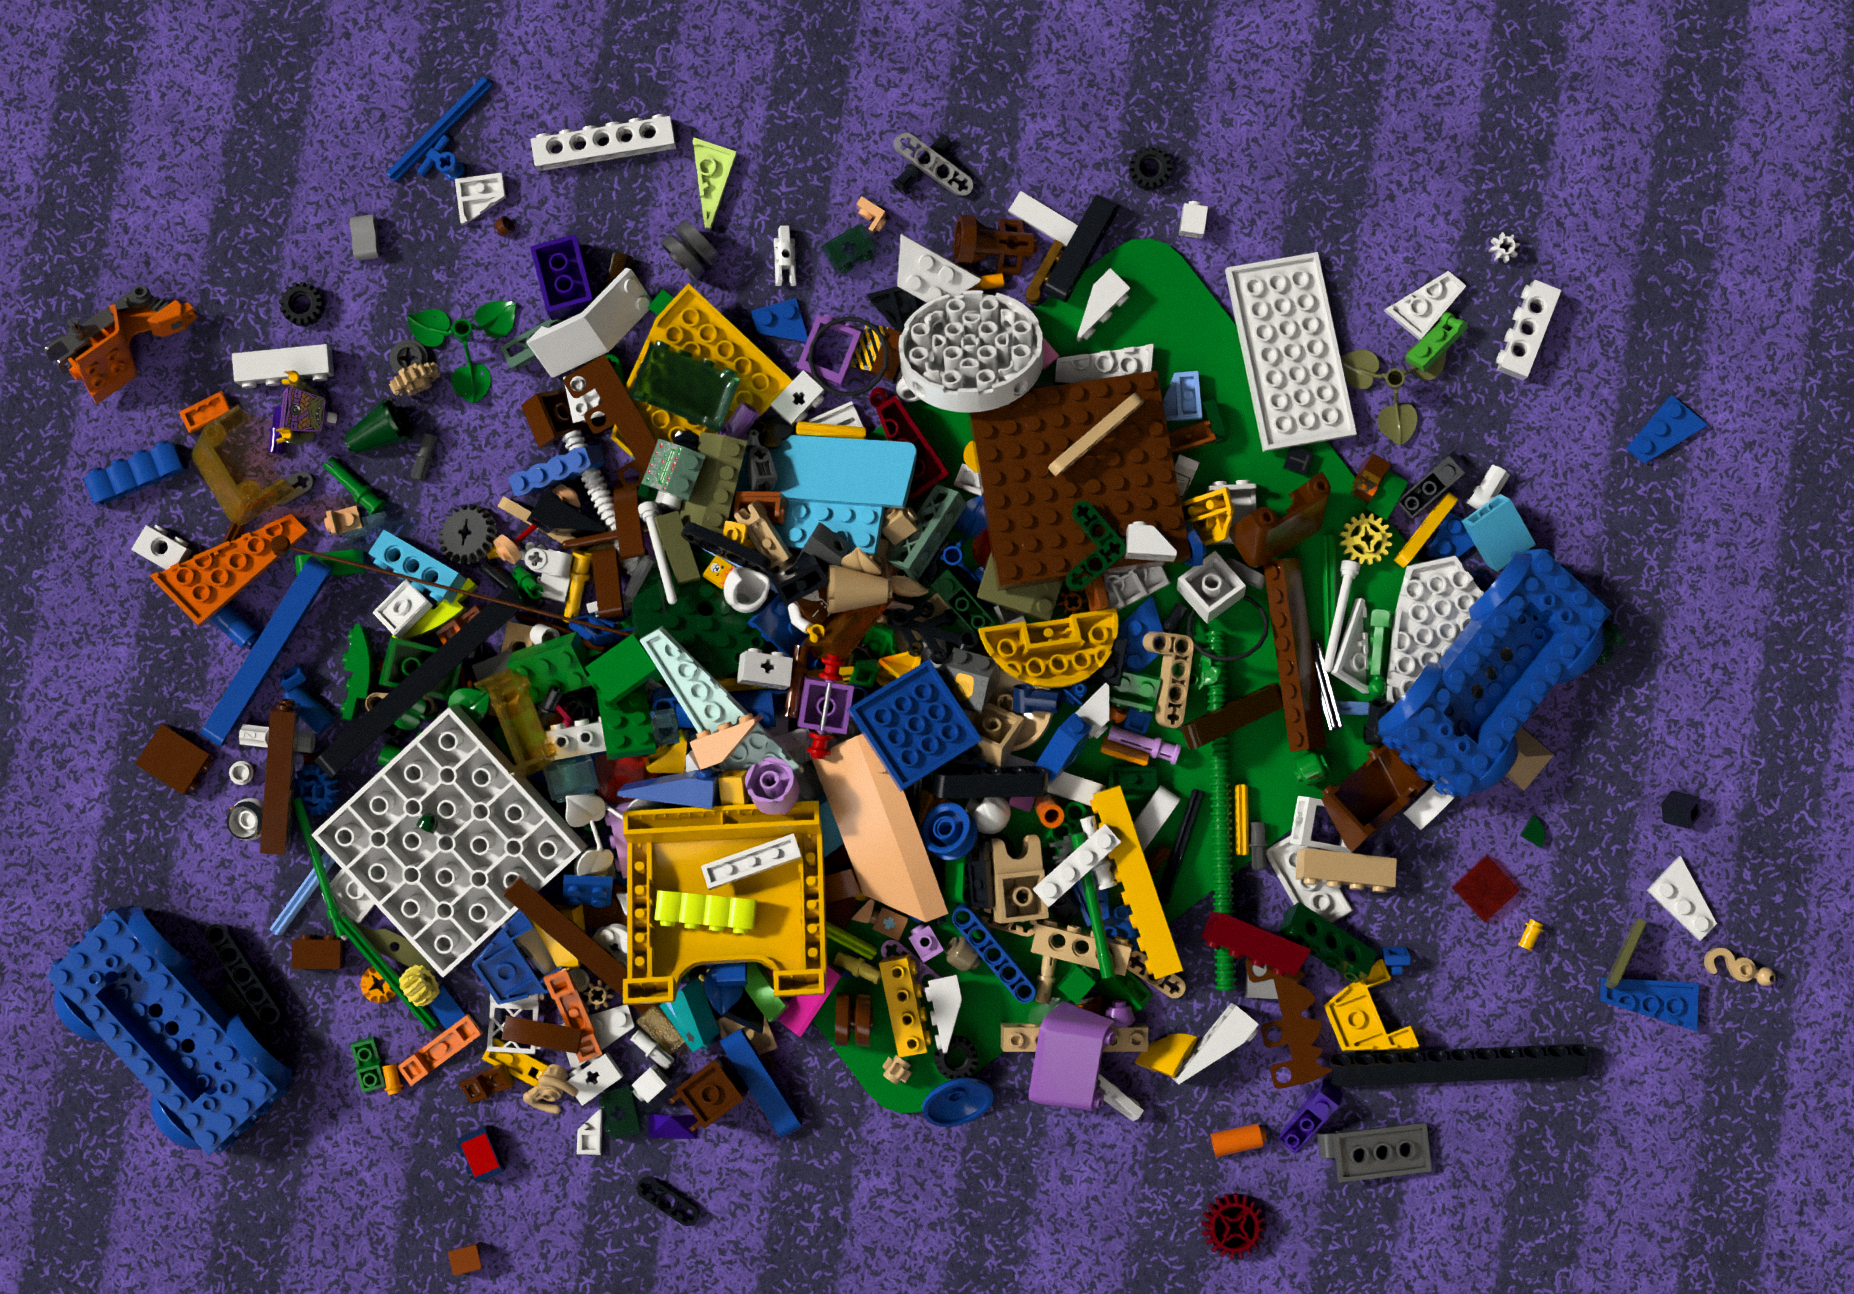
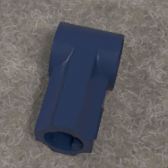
M1030 684L1014 685L1013 711L1018 713H1031L1033 711L1058 713L1062 704L1060 691L1035 689V686Z

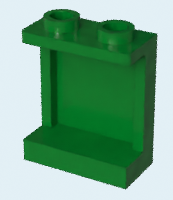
M633 634L585 667L590 674L587 677L589 683L594 689L599 687L602 693L598 696L606 707L611 704L615 711L619 709L618 701L646 681L653 678L658 683L663 679L656 665Z

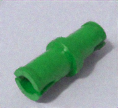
M518 565L514 567V572L511 574L518 582L520 589L527 592L532 599L540 598L542 596L540 592L544 590L537 583V578L532 573H528L524 566Z

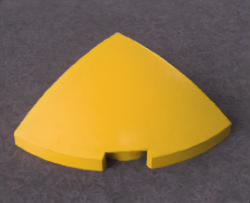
M1170 1034L1167 1037L1150 1043L1148 1045V1052H1141L1134 1063L1156 1073L1158 1071L1175 1078L1183 1060H1188L1198 1038L1189 1034Z

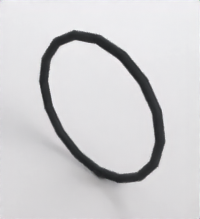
M844 316L829 321L816 333L809 348L808 363L814 379L823 389L837 396L854 397L868 392L881 381L888 367L889 349L884 335L873 323L860 317ZM844 321L860 322L870 327L880 338L884 349L883 367L877 378L867 387L854 392L837 391L827 386L817 375L813 363L814 347L820 335L830 326Z
M1244 595L1241 598L1252 603L1260 611L1264 620L1263 635L1257 645L1246 653L1236 656H1217L1203 650L1195 642L1191 632L1192 620L1197 613L1194 609L1188 617V637L1192 639L1196 650L1216 661H1236L1249 657L1261 648L1268 636L1269 620L1264 608L1251 597Z

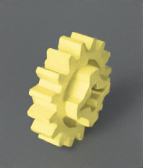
M1362 513L1359 515V520L1355 517L1350 519L1352 525L1344 524L1343 527L1347 532L1340 533V536L1345 538V540L1339 544L1340 546H1346L1347 549L1344 550L1343 554L1350 553V561L1357 558L1358 563L1361 565L1364 560H1366L1368 565H1372L1373 558L1379 562L1382 560L1380 554L1384 556L1388 554L1385 547L1392 546V543L1387 541L1392 536V533H1386L1385 530L1389 525L1382 526L1380 524L1382 522L1381 517L1375 521L1373 520L1374 515L1370 514L1365 519V515ZM1370 525L1375 527L1378 530V532L1373 531L1370 528ZM1358 526L1357 535L1351 537L1353 529ZM1364 534L1367 538L1370 537L1371 539L1367 544L1365 541H1361ZM1381 542L1379 549L1373 553L1374 545ZM1356 546L1360 549L1362 554L1358 553L1353 547Z

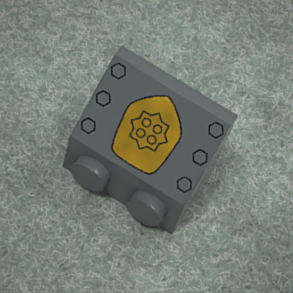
M953 648L944 665L942 679L961 708L982 714L1000 679L999 665L993 658Z

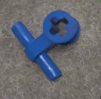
M443 135L433 149L430 148L425 156L427 158L417 170L420 176L425 177L433 164L436 163L437 169L444 173L445 177L450 181L463 177L465 173L464 165L452 153L443 152L451 141L449 137Z

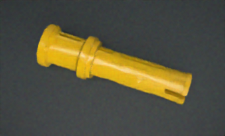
M573 551L574 561L569 573L571 582L564 612L565 617L574 618L579 615L585 581H588L590 578L588 573L590 561L592 560V553Z

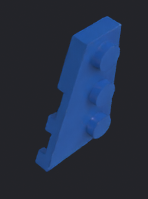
M1670 395L1625 450L1642 464H1645L1708 424L1673 395Z

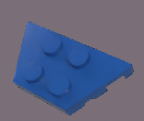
M1152 597L1148 598L1118 627V634L1115 640H1130L1124 666L1125 670L1140 673L1159 655L1158 653L1148 652L1143 646V638L1148 632H1163ZM1157 637L1154 641V645L1156 648H1158L1160 645L1159 637Z

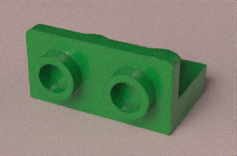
M1124 669L1120 687L1110 685L1109 702L1118 707H1125V705L1135 707L1140 712L1154 711L1161 677Z

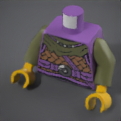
M286 370L284 372L288 374L289 379H282V384L290 385L291 387L288 386L283 393L280 427L276 429V432H279L282 438L276 439L277 443L287 442L301 445L313 440L322 431L323 425L335 426L337 413L324 411L325 399L320 397V394L308 383L299 378L298 372Z

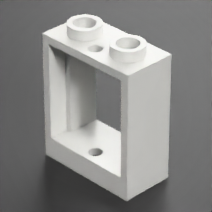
M1298 796L1290 843L1328 851L1352 853L1345 846L1341 836L1339 846L1311 841L1316 806H1325L1321 799Z

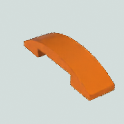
M567 968L544 976L543 979L551 998L555 1000L566 1027L583 1030L579 1053L576 1054L579 1063L602 1055L601 1046L589 1013Z
M467 1014L397 1066V1068L410 1086H412L483 1032L472 1017Z

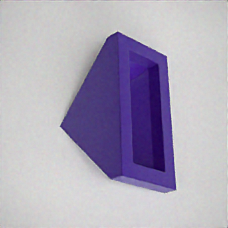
M649 1113L648 1138L697 1139V1129L693 1132L689 1129L697 1122L694 1114Z

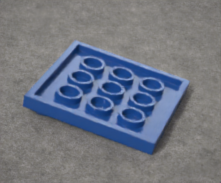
M929 659L847 710L900 792L982 741V738Z

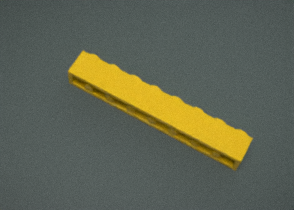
M1121 785L1093 793L1094 799L1090 800L1094 814L1099 813L1102 821L1097 823L1098 827L1101 828L1105 824L1121 841L1108 853V857L1110 860L1114 859L1117 868L1113 869L1117 883H1123L1125 891L1121 892L1125 906L1130 905L1133 914L1129 915L1132 927L1139 930L1141 937L1137 938L1140 951H1146L1148 960L1144 962L1148 974H1154L1155 979H1159L1183 971Z

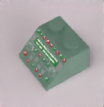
M658 439L641 484L688 501L706 455Z

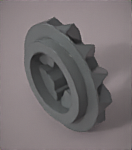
M409 339L402 340L392 348L390 364L397 374H399L398 372L401 369L408 367L407 362L399 358L406 357L409 349L411 355L418 358L411 361V365L416 362H421L422 365L427 363L426 349L419 342Z

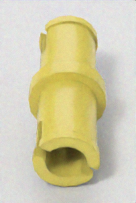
M841 950L837 953L834 960L835 965L851 971L853 976H861L874 982V984L880 982L882 978L880 969L865 963V960L862 958L857 959Z

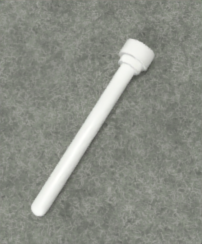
M647 501L638 506L640 518L647 522L668 603L673 605L677 602V596L663 544L654 520L658 516L659 511L655 502Z
M1342 560L1340 571L1342 572L1343 580L1323 665L1325 672H1330L1333 669L1352 580L1359 574L1361 564L1355 561Z

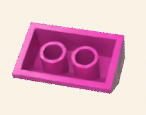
M827 963L825 995L793 996L789 1002L787 1001L790 1006L779 1016L778 1020L801 1037L843 973Z

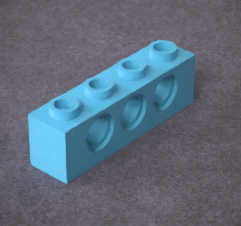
M386 530L382 531L368 553L375 558L374 564L384 570L389 567L398 574L432 582V579L438 576L435 583L460 590L467 580L458 572ZM401 554L399 560L394 562L395 557ZM419 565V569L413 573L414 567ZM412 581L410 584L421 592L427 589L431 592L429 596L440 603L446 600L452 604L458 592Z

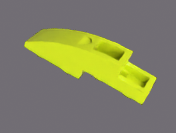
M467 578L461 590L473 592L478 585L472 579ZM458 593L452 604L446 600H443L442 603L437 601V607L435 609L431 607L400 639L410 640L425 636L439 630L453 619L458 618L467 610L461 602L469 595Z

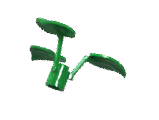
M494 301L482 305L474 315L476 323L480 326H476L466 319H458L450 327L448 316L438 309H428L415 314H409L407 320L415 339L426 347L434 348L441 346L444 336L448 337L452 333H454L458 342L463 343L468 367L461 366L457 368L452 374L451 384L454 391L460 397L470 403H477L487 394L490 388L491 376L485 365L477 364L472 366L467 342L472 340L473 330L481 331L484 329L485 334L490 338H502L508 335L514 325L516 304L511 301Z
M460 688L450 695L448 707L457 703L478 725L487 713L490 692L472 688ZM421 698L394 724L401 729L411 730L420 724L421 719H437L442 713L436 712L435 714L424 715L427 704Z

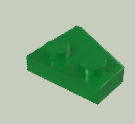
M872 620L861 648L867 651L871 659L878 661L880 658L899 654L895 630Z

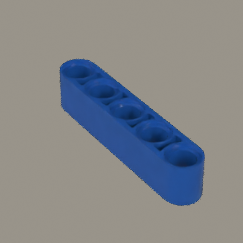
M963 903L958 904L954 908L952 916L954 925L1019 1002L1028 1003L1032 1001L1036 993V984L1032 977L973 906ZM960 911H966L969 913L970 918L963 921L958 918L957 914ZM980 929L985 932L986 936L982 939H977L972 933ZM997 948L1001 954L998 957H991L988 954V950ZM1011 966L1016 970V973L1008 976L1003 972V969ZM1022 985H1028L1031 988V992L1022 994L1018 988Z
M740 1028L720 1040L727 1056L780 1138L782 1139L802 1127L801 1120H797L795 1117V1110L744 1030Z

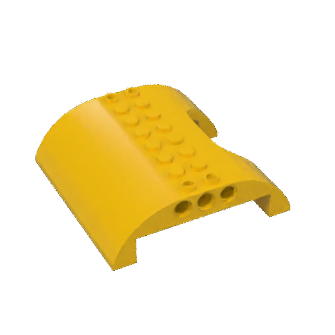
M819 801L796 802L791 810L784 815L763 813L754 804L714 806L713 809L690 807L623 811V836L627 842V979H623L624 1005L675 1002L681 978L690 969L705 964L743 962L764 963L772 968L774 997L825 995L827 984L826 890ZM794 833L802 858L712 890L708 889L701 868L702 865ZM657 891L757 900L754 929H748V934L733 933L734 928L724 927V931L709 930V925L701 924L699 929L684 928L685 923L675 922V927L660 925V920H655Z

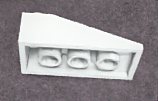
M1230 1003L1192 1050L1188 1060L1185 1059L1176 1077L1171 1078L1180 1084L1239 1047L1246 1040L1250 1042L1258 1033L1256 1027L1259 1024L1238 1006Z

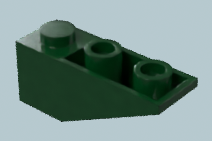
M953 568L947 569L930 585L966 626L978 636V639L980 638L979 628L990 627L996 623L982 602L976 598L968 584Z

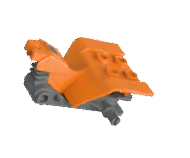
M138 285L82 325L79 324L78 319L72 317L71 320L68 319L70 333L57 338L47 345L44 352L50 361L58 359L56 365L62 374L70 372L76 381L81 379L94 402L98 404L136 377L137 368L130 346L131 339L135 334L151 330L153 335L165 337L187 329V326L197 319V315L193 312L194 308L189 302L183 305L178 300H174L170 304L168 302L165 303L158 296L155 298L149 288Z

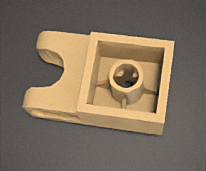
M1035 834L1024 837L1022 853L1015 859H1012L1007 854L1005 843L1001 839H990L989 842L992 846L990 860L995 907H993L995 922L1010 923L1049 918L1048 906L1033 891V888L1045 878L1039 837ZM1017 892L1022 893V898H1019V900L1016 899Z

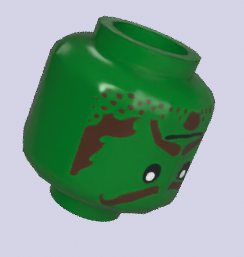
M1317 751L1309 752L1297 758V768L1293 769L1299 782L1304 781L1308 786H1313L1326 780L1329 775L1328 771H1331L1323 753L1319 754Z

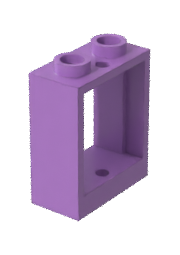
M826 314L823 317L817 315L798 362L797 371L802 372L804 370L809 376L813 377L807 362L810 345L820 327L836 318ZM838 323L829 327V329L853 337L839 373L814 364L817 375L822 381L842 388L862 336L861 331H858L859 327L850 323L845 325Z

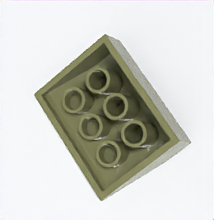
M990 553L976 598L1035 621H1050L1063 581L998 591L992 553Z

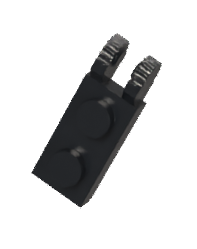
M976 840L973 848L967 853L966 861L970 905L990 909L995 907L990 860L992 846L988 841H982L979 844L978 840Z

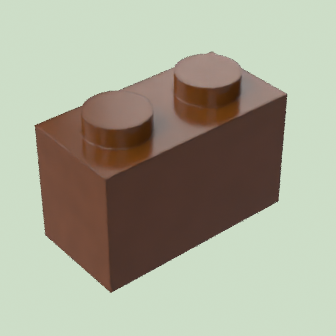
M300 934V939L292 940V969L345 968V941L339 939L336 934H325L324 939H315V934Z

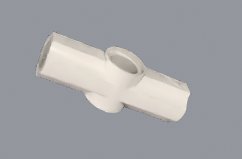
M242 724L239 733L240 745L268 748L269 727ZM299 731L298 752L313 753L316 739L315 732Z

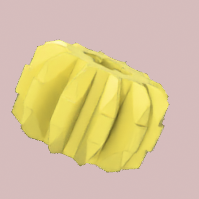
M414 965L408 968L399 978V987L403 990V995L417 1007L429 1005L440 993L439 983L436 982L435 976L431 974L430 970H426L423 965Z

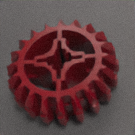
M1225 1193L1224 1202L1219 1197H1216L1215 1201L1218 1204L1216 1207L1211 1203L1208 1204V1207L1212 1210L1211 1214L1207 1211L1203 1212V1216L1209 1218V1220L1201 1221L1202 1226L1208 1227V1229H1204L1201 1233L1203 1236L1210 1235L1205 1240V1243L1207 1245L1214 1243L1211 1250L1216 1252L1220 1249V1257H1224L1227 1251H1229L1228 1255L1231 1260L1234 1259L1235 1252H1237L1240 1259H1243L1242 1251L1246 1250L1248 1255H1252L1253 1253L1250 1249L1252 1245L1256 1249L1260 1248L1258 1243L1255 1242L1256 1239L1264 1241L1265 1237L1259 1234V1231L1264 1232L1267 1228L1259 1224L1265 1222L1266 1218L1258 1216L1262 1212L1260 1207L1253 1209L1256 1205L1254 1200L1246 1204L1248 1201L1246 1195H1243L1239 1201L1238 1193L1233 1194V1200H1230L1229 1195ZM1230 1207L1243 1208L1241 1212L1234 1216H1228L1222 1212ZM1249 1213L1253 1220L1251 1235L1243 1227ZM1217 1217L1224 1223V1229L1218 1239L1214 1230ZM1225 1219L1234 1223L1238 1221L1237 1226L1242 1234L1234 1230L1230 1232L1231 1228ZM1235 1236L1245 1240V1242L1239 1245L1224 1244L1226 1240L1229 1241Z

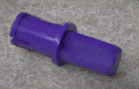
M277 406L274 408L272 427L269 428L271 435L268 453L275 454L277 444L276 453L282 455L284 442L277 443L276 439L282 438L279 432H276V429L280 427L282 407Z

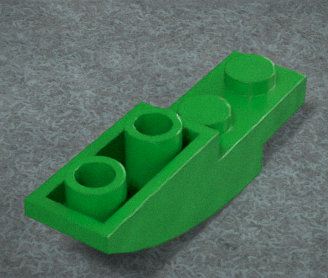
M355 623L354 628L350 629L348 635V642H350L349 650L345 651L342 664L345 665L344 670L353 672V674L347 680L346 690H348L347 699H344L341 704L340 713L343 714L342 719L356 722L361 698L367 699L372 694L374 661L366 629L363 625Z

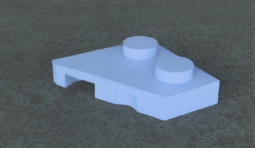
M1198 371L1174 373L1163 400L1166 422L1202 419Z

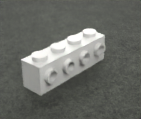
M327 344L232 353L234 382L245 389L256 388V384L266 383V386H278L282 379H289L288 374L284 372L286 370L298 372L299 378L303 381L304 379L312 378L313 381H326L327 377L334 376L332 348Z
M600 716L598 717L599 721L589 722V719H580L574 721L575 725L565 727V723L550 725L551 729L545 730L550 759L553 761L606 751Z

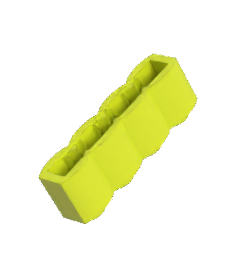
M658 890L655 920H660V925L675 927V922L685 923L684 928L699 929L701 924L709 925V930L724 931V927L734 928L733 933L748 934V929H754L757 900Z

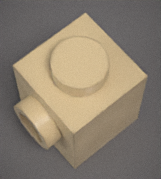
M905 507V509L888 508L884 512L881 532L895 546L917 531L916 513L910 507Z

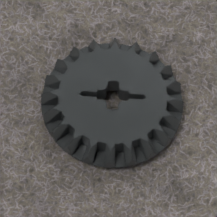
M461 504L460 511L453 508L452 516L445 514L448 520L447 522H440V525L444 528L437 531L439 535L437 541L440 545V550L448 559L459 564H471L481 560L491 551L494 546V540L497 537V526L493 516L486 509L473 504L467 506ZM468 528V530L471 531V535H467L465 539V537L461 534L462 532H466V529Z

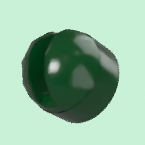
M426 813L419 818L416 826L434 834L438 820L435 815L431 816L430 813Z

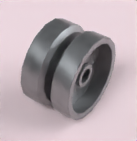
M683 219L675 227L676 234L682 242L674 235L667 234L660 241V244L669 254V257L683 271L697 280L705 272L703 265L697 258L705 264L712 265L720 256L704 236Z

